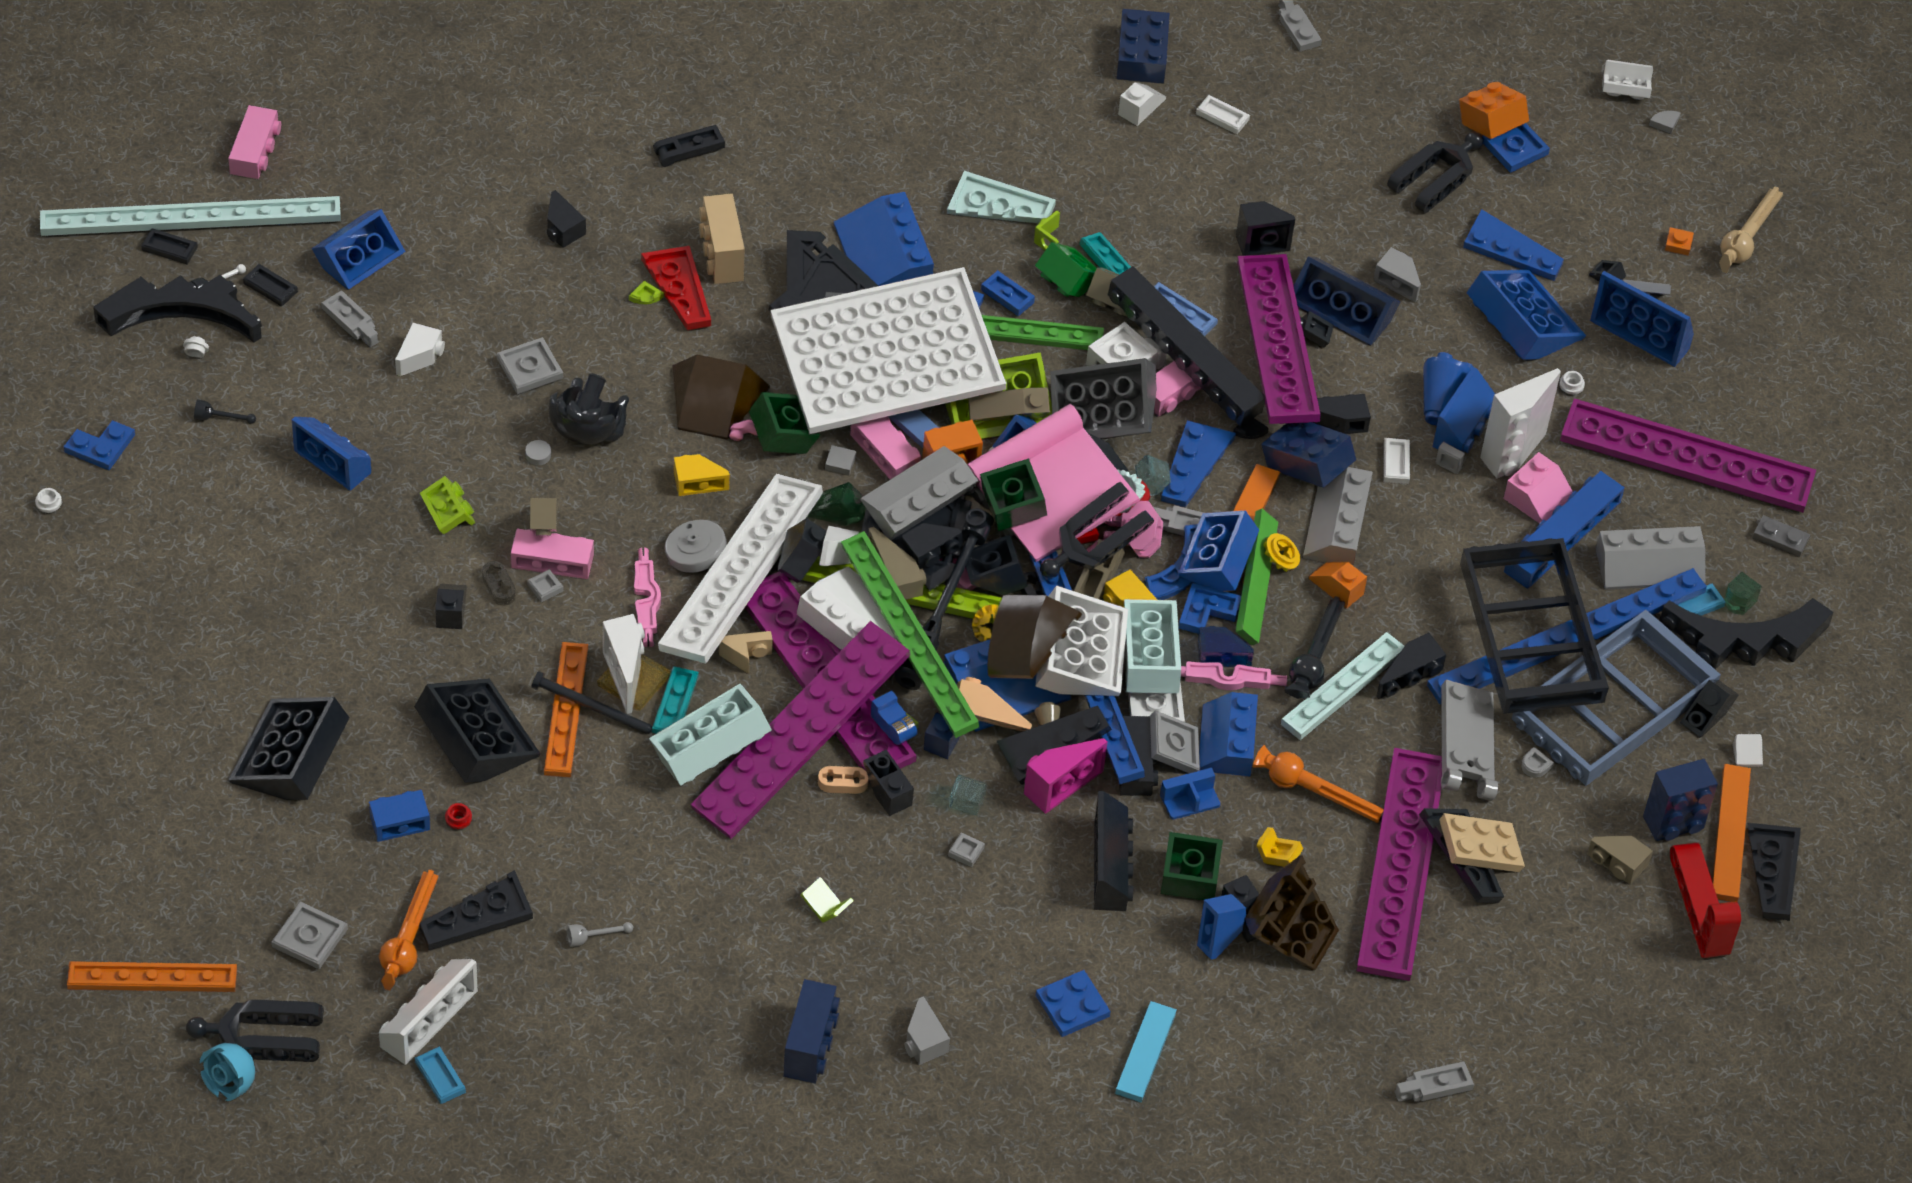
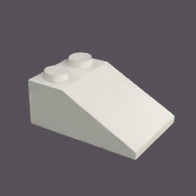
M634 614L603 621V654L627 714L632 713L641 667V654H644V646L641 640L645 638L644 629L641 623L637 624Z

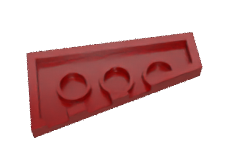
M690 246L641 253L642 262L660 290L664 292V296L686 330L710 327L711 317Z

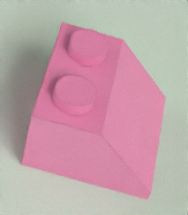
M1538 452L1507 481L1504 499L1540 524L1542 520L1545 519L1547 521L1551 517L1557 506H1563L1573 491L1560 467Z

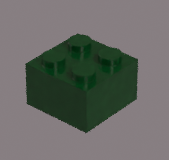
M762 392L749 410L763 451L806 454L820 436L819 432L809 433L797 395Z
M1029 458L980 474L982 490L998 531L1047 516L1045 498Z
M1169 832L1160 894L1197 900L1215 898L1223 840Z

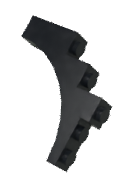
M180 275L158 290L153 283H148L140 276L93 307L95 322L110 336L146 321L188 317L225 325L241 333L253 343L262 338L260 319L256 315L250 314L244 305L237 300L238 291L232 281H227L221 275L213 278L198 289L192 282L186 281Z
M1812 598L1801 608L1783 617L1763 622L1735 623L1703 617L1669 600L1663 606L1659 621L1669 630H1673L1682 636L1687 643L1695 645L1697 647L1695 653L1716 669L1733 652L1741 660L1755 666L1772 648L1781 657L1794 662L1829 627L1834 612Z

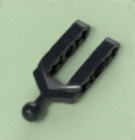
M1475 131L1470 132L1466 135L1465 142L1461 146L1440 141L1428 144L1390 176L1387 186L1398 194L1440 159H1443L1452 167L1425 188L1415 201V206L1424 213L1429 212L1463 184L1466 178L1472 174L1473 165L1467 152L1481 148L1483 136Z
M1118 482L1060 527L1059 537L1062 553L1055 559L1048 558L1044 560L1040 565V572L1045 578L1052 579L1060 573V567L1066 562L1093 570L1145 532L1154 523V519L1144 510L1090 552L1084 548L1075 536L1128 496L1129 490L1122 482Z
M248 1000L245 1003L236 1002L219 1023H208L202 1017H192L186 1024V1031L192 1038L196 1039L202 1038L206 1034H219L223 1043L241 1046L251 1055L253 1060L314 1062L318 1060L320 1043L316 1039L260 1035L239 1036L241 1022L248 1024L319 1026L323 1022L324 1008L316 1002Z

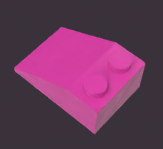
M1103 738L1049 749L1039 756H1033L1027 763L1024 795L1045 814L1104 771L1108 741Z

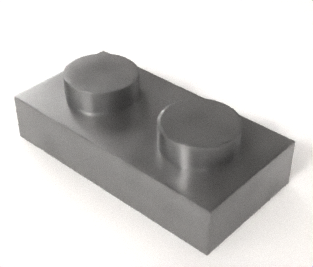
M1764 515L1753 535V538L1798 557L1801 556L1810 537V534Z

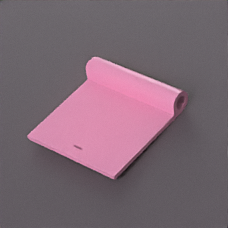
M1071 404L967 464L978 479L976 485L983 493L981 473L1029 458L1045 498L1047 516L1010 527V529L1036 562L1061 548L1060 527L1116 483H1123L1129 490L1128 496L1076 535V538L1140 501L1137 494L1083 428L1082 419Z

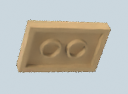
M1446 813L1439 819L1451 863L1520 872L1525 867L1512 823Z

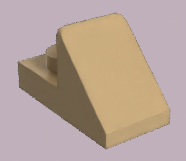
M771 631L728 635L719 644V655L746 673H749V657L759 658L772 654Z

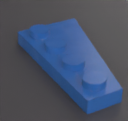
M1482 209L1463 248L1514 267L1530 270L1531 273L1555 281L1564 261L1560 256Z
M1187 420L1161 496V501L1186 507L1200 488L1203 480L1213 470V466L1221 459L1226 448L1234 441L1236 433Z

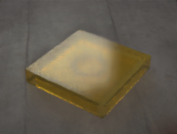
M641 654V667L633 707L641 710L669 679L671 670ZM608 667L597 680V686L621 699Z

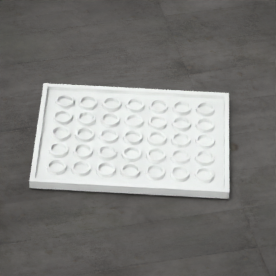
M964 267L771 310V318L810 434L1006 390L1003 373Z

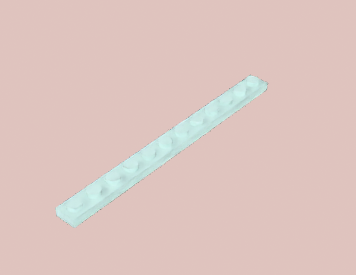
M340 196L40 211L41 236L150 231L152 228L156 230L341 221Z

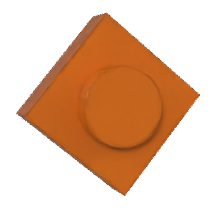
M1670 227L1665 251L1689 256L1694 232Z

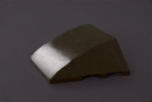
M697 354L672 365L678 430L727 440L730 437L731 426L742 422L744 416L749 412L761 393L767 392L770 389V385L746 364Z
M1003 595L994 615L988 652V676L990 678L1033 679L1051 656L1052 652L1050 649L1058 639L1065 638L1068 634L1065 631L1073 620L1078 621L1082 613L1046 595Z
M1301 855L1268 879L1246 915L1245 921L1252 936L1285 954L1310 970H1316L1339 929L1326 902L1320 900L1314 888L1316 882L1314 878H1309L1303 866L1306 862Z

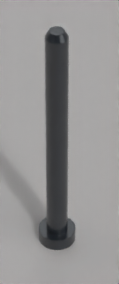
M538 671L532 682L531 688L535 690L541 687L645 734H650L652 726L642 720L544 678L545 673Z

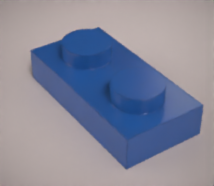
M998 270L981 284L982 292L1017 316H1020L1035 302L1034 295Z

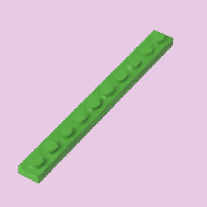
M865 531L841 541L843 550L897 641L910 650V656L908 657L910 663L954 737L957 738L979 728L977 718Z

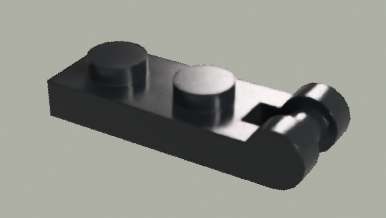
M712 125L659 140L654 143L653 149L660 156L659 161L661 165L668 167L676 161L725 148V140L717 125Z

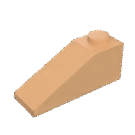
M966 677L965 680L961 679L957 683V687L978 721L1020 732L1031 729L1032 724L988 686L982 685L981 680Z

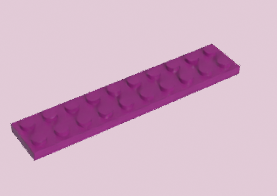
M1287 254L1238 256L1237 265L1262 390L1265 396L1269 424L1320 422V410Z
M1575 398L1573 399L1560 441L1802 513H1804L1816 469Z
M779 571L764 578L745 606V609L762 632L771 631L773 648L804 689L840 652V649L797 615L800 594L787 576ZM873 695L835 732L859 768H863L865 771L863 760L884 750L889 752L900 769L916 762V754L909 744L905 741L896 745L870 716L872 700L875 699Z
M870 621L769 724L772 730L761 739L750 743L691 803L692 809L728 838L732 839L910 656V650Z
M1394 748L1356 971L1406 981L1411 979L1434 838L1419 814L1424 808H1438L1442 788V756Z

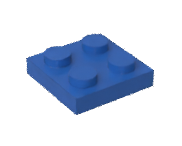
M1527 123L1492 139L1483 135V144L1510 173L1549 154L1550 148Z
M1085 970L1036 990L1037 999L1061 1037L1110 1017L1111 1011Z

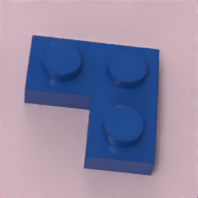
M113 420L100 438L76 429L65 444L64 452L110 470L135 436V429Z
M1192 583L1178 629L1203 635L1209 616L1235 622L1241 596Z

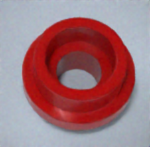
M455 803L446 811L445 821L451 828L463 829L470 825L472 812L466 805ZM456 816H461V817H463V818L456 819L455 817H456Z

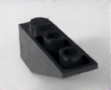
M1365 394L1317 398L1320 422L1312 423L1344 434L1368 432L1371 416Z
M1430 633L1407 642L1380 680L1376 695L1378 699L1384 696H1393L1400 689L1408 685L1414 686L1421 679L1430 675L1436 676L1443 670L1446 653Z

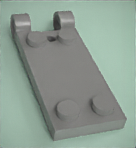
M1445 680L1442 684L1441 787L1457 791L1461 785L1462 777L1478 781L1477 797L1493 801L1498 791V782L1495 781L1493 692Z

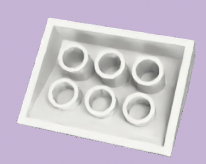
M1558 368L1494 395L1480 458L1496 479L1504 475L1510 476L1514 474L1546 435L1561 373Z
M846 567L819 580L800 596L797 615L841 650L870 621L897 640L861 578L850 567Z
M1056 586L1048 597L1080 611L1082 616L1078 621L1073 620L1065 630L1068 633L1065 638L1058 639L1050 649L1052 654L1037 672L1035 686L1058 694L1119 696L1122 684L1128 609Z

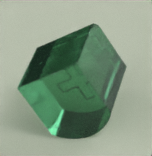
M1741 572L1727 586L1724 597L1726 608L1735 614L1744 615L1758 601L1762 586Z

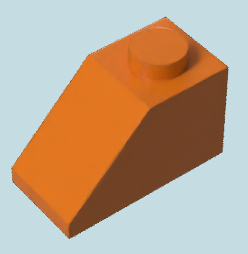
M1326 562L1309 576V580L1332 598L1340 597V601L1345 602L1344 607L1347 609L1364 595L1367 576L1349 562Z

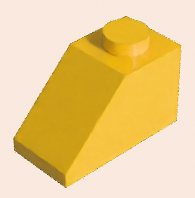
M700 454L674 457V477L678 496L729 490L730 474L728 470Z
M1130 569L1105 583L1104 601L1120 607H1124V599L1157 600Z

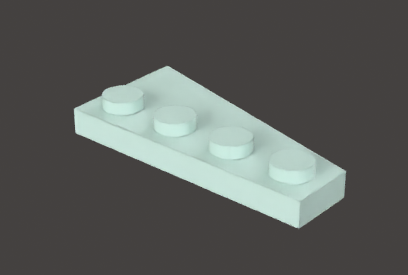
M964 171L947 208V214L1039 223L1043 218H1048L1052 214L1056 200Z

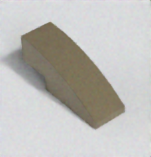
M1099 539L1097 545H1099L1103 540ZM1123 548L1093 570L1084 567L1074 592L1102 600L1105 583L1113 579L1125 554Z

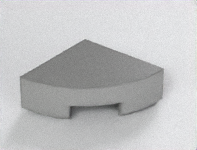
M1677 111L1659 112L1651 118L1649 126L1671 134L1681 113Z

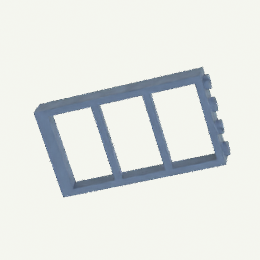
M1647 610L1641 612L1596 645L1603 670L1655 715L1654 719L1623 740L1586 706H1571L1615 746V748L1599 760L1589 765L1532 714L1534 711L1516 712L1512 715V720L1517 724L1516 727L1518 729L1524 730L1529 734L1537 746L1543 747L1551 754L1552 759L1556 763H1561L1569 770L1574 779L1578 778L1585 786L1689 710L1709 679L1719 680L1720 673ZM1637 636L1695 686L1693 690L1666 710L1658 706L1606 660ZM1583 655L1541 686L1574 683L1588 672Z

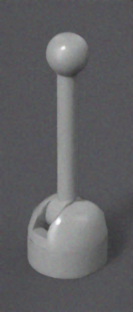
M626 922L623 926L590 931L586 930L582 925H568L567 938L570 947L584 944L588 936L621 931L630 933L633 931V925L630 922Z

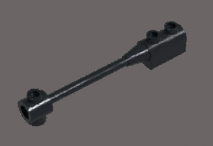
M978 508L971 509L966 514V522L961 531L962 538L965 539L964 546L933 615L930 616L922 627L936 651L939 646L938 640L942 618L974 546L985 543L994 523V519L989 513ZM907 658L895 671L896 681L904 688L918 690L922 681Z

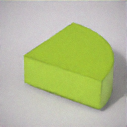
M643 281L629 295V301L637 304H652L664 298V292L646 281Z

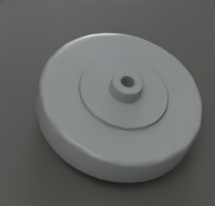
M693 520L678 526L669 534L665 542V553L669 563L675 569L683 572H699L712 567L726 547L727 540L723 529L717 523L709 520Z

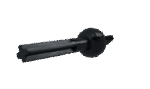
M1334 597V600L1330 599L1307 653L1297 656L1290 663L1289 676L1292 684L1285 688V693L1296 699L1310 698L1309 690L1316 688L1324 679L1325 672L1321 658L1345 606V602L1340 601V597Z

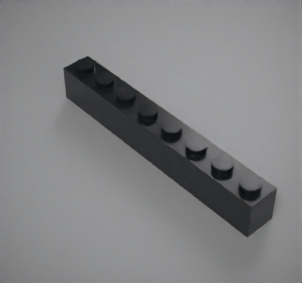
M1134 266L1111 280L1107 294L1110 300L1118 305L1126 313L1127 317L1134 321L1143 330L1144 334L1159 346L1163 353L1168 354L1175 361L1178 368L1184 370L1192 378L1195 385L1201 387L1209 395L1210 399L1226 412L1231 420H1234L1241 427L1263 412L1265 405L1264 394Z

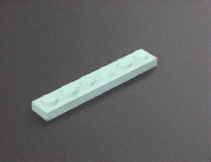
M1386 632L1312 693L1310 698H1306L1283 717L1281 725L1299 740L1303 739L1387 669L1405 646Z

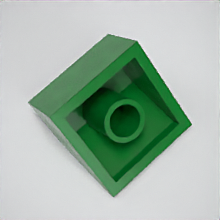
M1054 242L1050 243L1035 264L1042 271L1040 275L1048 282H1054L1058 285L1057 290L1066 297L1070 295L1080 297L1088 292L1097 269L1093 263L1075 248Z

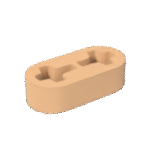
M827 766L822 768L818 774V786L824 792L858 794L868 788L869 778L863 768ZM827 777H833V782H827ZM855 777L859 778V783H854Z

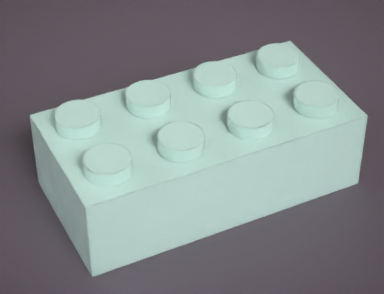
M1124 599V608L1128 609L1124 651L1126 692L1179 693L1181 659L1176 600Z
M738 684L649 739L661 762L681 786L686 782L692 781L705 770L715 767L720 761L730 755L738 753L743 747L753 741L761 739L772 729L760 706L745 688Z

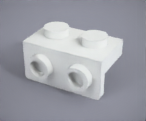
M1606 60L1602 80L1603 92L1611 96L1630 95L1631 98L1639 100L1650 98L1653 67Z

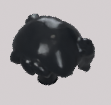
M590 373L584 388L582 378H574L570 387L562 392L558 398V392L551 395L549 399V418L558 433L571 441L582 445H594L604 440L615 442L624 434L629 397L622 395L613 403L602 401L599 398L607 381L602 376Z

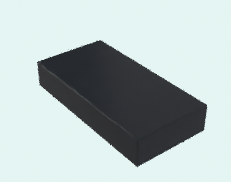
M152 228L141 247L142 251L188 265L198 248V244L195 241Z
M258 264L243 278L245 285L281 307L298 292L297 286L261 264Z

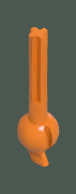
M1263 745L1256 755L1252 767H1265L1269 769V777L1277 786L1292 788L1298 784L1376 823L1379 822L1384 811L1383 808L1304 770V763L1296 754L1281 752L1274 756Z
M432 870L423 872L398 936L386 941L381 947L379 960L382 968L385 970V975L381 982L386 990L390 991L396 982L395 978L398 975L401 976L410 972L417 962V951L412 943L438 880V875H435Z

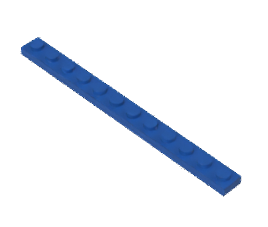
M1056 551L1037 562L1028 552L1044 595L1049 596L1056 586L1072 591L1062 566L1060 567V573L1052 579L1045 578L1040 572L1041 563L1048 558L1055 559L1058 556ZM1084 695L1089 708L1098 705L1112 728L1111 731L1101 736V739L1104 738L1108 741L1106 752L1119 784L1145 777L1143 766L1115 696Z
M1694 568L1590 611L1586 614L1594 640L1620 629L1644 610L1654 615L1661 612L1663 606L1669 600L1678 605L1704 594L1707 586ZM1569 620L1501 650L1578 642L1573 622ZM1558 655L1504 660L1501 663L1505 677H1508ZM1487 656L1428 680L1427 687L1441 705L1442 684L1445 680L1478 689L1494 683Z

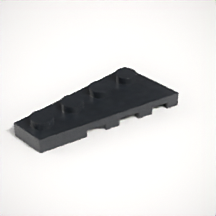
M1097 705L998 740L997 743L1017 780L1023 785L1026 779L1027 763L1033 756H1039L1049 749L1096 740L1111 731L1112 728Z
M1424 808L1419 815L1451 862L1439 819L1444 813L1471 817L1468 809ZM1451 863L1477 903H1499L1504 898L1493 869Z
M1747 823L1762 916L1767 919L1790 921L1801 828Z
M514 870L507 874V878L498 883L494 881L487 885L486 889L482 892L463 898V902L455 907L449 906L420 922V930L428 950H432L533 919V912Z

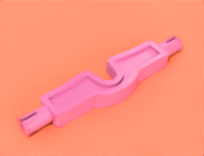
M639 548V561H635L634 593L636 595L649 596V598L637 600L635 602V610L638 623H641L644 629L645 638H643V646L648 647L647 639H649V647H653V634L657 633L656 612L661 604V592L658 584L654 581L653 561L649 560V550L644 548L643 556L642 548Z
M1188 661L1186 666H1181V676L1185 677L1186 682L1211 684L1222 690H1238L1243 687L1269 689L1270 685L1286 687L1287 675L1271 674V669L1236 665L1233 675L1228 677L1224 675L1221 663Z

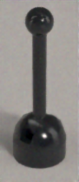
M197 399L195 404V420L203 421L209 419L212 415L246 420L249 424L256 422L254 414L241 415L214 410L212 405L205 400Z

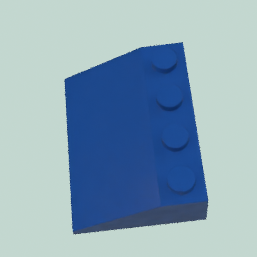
M905 192L881 196L834 221V227L845 255L878 286L933 274L934 263Z
M1530 270L1481 271L1467 291V294L1473 300V304L1481 309L1487 316L1488 322L1498 329L1501 337L1510 343L1515 349V353L1523 360L1540 359L1580 341L1586 336Z
M1605 271L1602 272L1590 321L1676 367L1691 346L1694 333L1690 317Z
M990 639L944 654V665L956 685L961 679L965 680L966 677L979 679L982 685L988 686L1022 716L1034 712L1044 702H1053L1056 705L1071 700L1070 694H1058L1036 687V675L1033 679L990 678L987 670ZM978 721L979 728L975 729V732L994 725Z

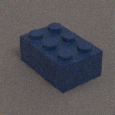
M1122 9L1117 65L1118 80L1164 84L1170 13Z
M1312 422L1286 423L1261 444L1268 468L1322 488L1356 461L1350 435Z
M1705 759L1660 770L1655 773L1643 818L1656 842L1664 839L1670 841L1679 835L1686 833L1695 834L1704 829L1718 785Z
M804 979L785 1046L783 1077L816 1084L818 1074L824 1075L827 1062L825 1058L826 1053L831 1050L833 1041L832 1031L833 1028L836 1029L839 1020L840 998L836 997L837 986Z

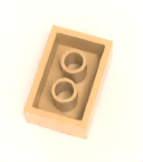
M733 194L704 196L703 207H699L700 221L703 222L699 223L700 238L705 240L703 242L704 257L708 256L709 259L706 262L708 275H713L714 284L744 281L745 249Z

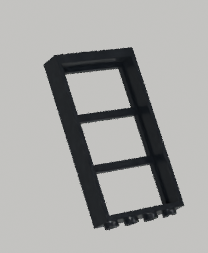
M1548 538L1539 541H1522L1511 544L1463 548L1460 566L1503 714L1605 703L1609 686L1564 538ZM1554 560L1564 596L1484 604L1474 569ZM1568 606L1578 642L1506 650L1497 649L1488 614ZM1582 652L1590 681L1509 690L1501 661Z

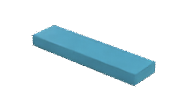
M1150 1001L1116 1087L1115 1094L1142 1102L1176 1016L1177 1009Z

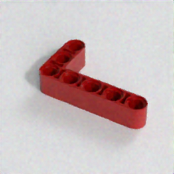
M1698 842L1671 845L1670 860L1701 957L1710 958L1730 955L1741 924L1739 904L1737 901L1719 903L1702 848Z

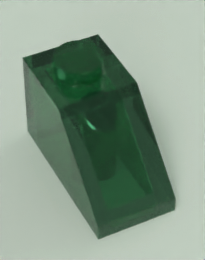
M850 482L823 491L808 516L843 526L857 523L865 516L866 507L860 500L864 495Z

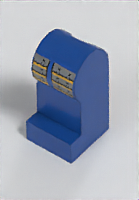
M891 690L872 700L870 716L892 742L899 745L916 736L917 728L913 720L906 715V712L898 704V698Z

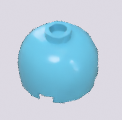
M219 1044L203 1052L200 1058V1063L204 1062V1070L201 1071V1076L205 1085L217 1097L220 1091L227 1097L225 1101H231L249 1090L255 1079V1066L251 1055L237 1044ZM231 1081L235 1083L233 1087H223Z

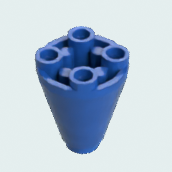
M1440 352L1437 357H1431L1425 361L1423 366L1424 415L1427 423L1437 426L1439 415L1473 367L1472 364L1455 360L1452 355L1445 352Z

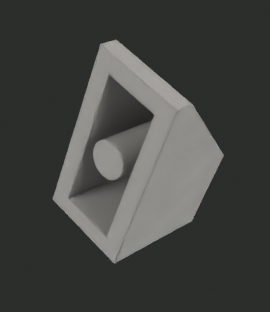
M1391 247L1377 263L1373 280L1416 302L1421 283L1413 259Z
M924 996L918 999L907 1030V1040L905 1042V1049L911 1058L915 1057L918 1064L921 1065L948 1053L950 1042L949 1036Z

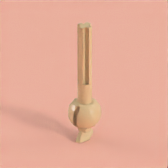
M1774 187L1767 192L1741 230L1730 231L1723 237L1720 245L1723 256L1719 262L1722 272L1728 273L1732 263H1743L1752 256L1755 248L1753 242L1754 235L1783 196V192H1779L1778 187Z

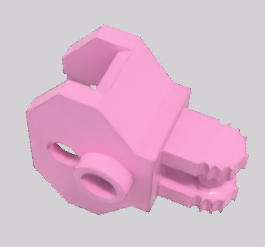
M1139 501L1128 513H1123L1122 516H1114L1105 521V524L1109 526L1122 527L1139 513L1146 510L1154 519V523L1128 545L1133 548L1139 558H1150L1161 546L1163 521L1149 501ZM1116 531L1105 532L1103 539L1108 538Z

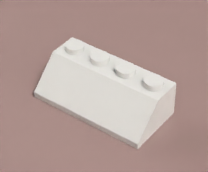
M451 959L445 967L441 966L435 972L433 979L427 985H422L416 992L415 997L409 1003H404L390 1022L387 1021L383 1024L379 1031L380 1048L406 1065L478 991L476 961L473 959Z

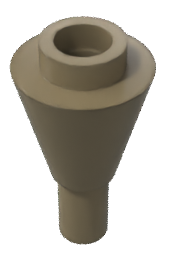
M1044 702L1034 712L1039 724L1043 725L1059 719L1061 708L1053 702Z

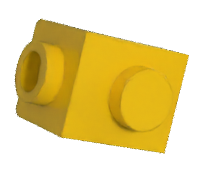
M1267 827L1257 843L1258 851L1264 863L1285 867L1297 858L1303 850L1300 841L1277 838L1274 829Z

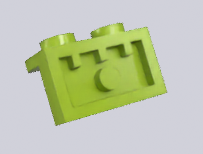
M446 476L420 492L439 531L443 534H446L463 521H466L471 526L475 524L471 515L474 513V510L467 500H463L462 495L464 491L456 481L452 483Z

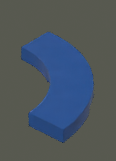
M1198 524L1184 526V547L1175 564L1158 574L1144 578L1145 586L1157 600L1171 598L1193 583L1180 577L1178 572Z

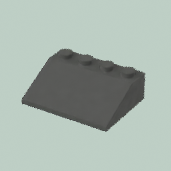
M1142 358L1050 371L1052 414L1069 404L1073 405L1082 419L1083 428L1086 432L1100 439L1151 433L1157 385L1156 366L1148 359Z

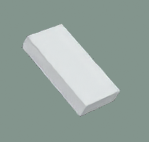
M1210 95L1206 97L1196 110L1197 115L1235 134L1241 131L1250 118L1249 114Z
M1384 438V482L1409 484L1410 440Z

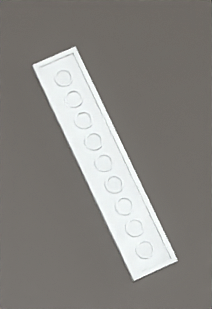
M780 474L774 476L723 552L659 641V651L705 664L708 662L782 554L787 530L806 519L823 494L822 485Z

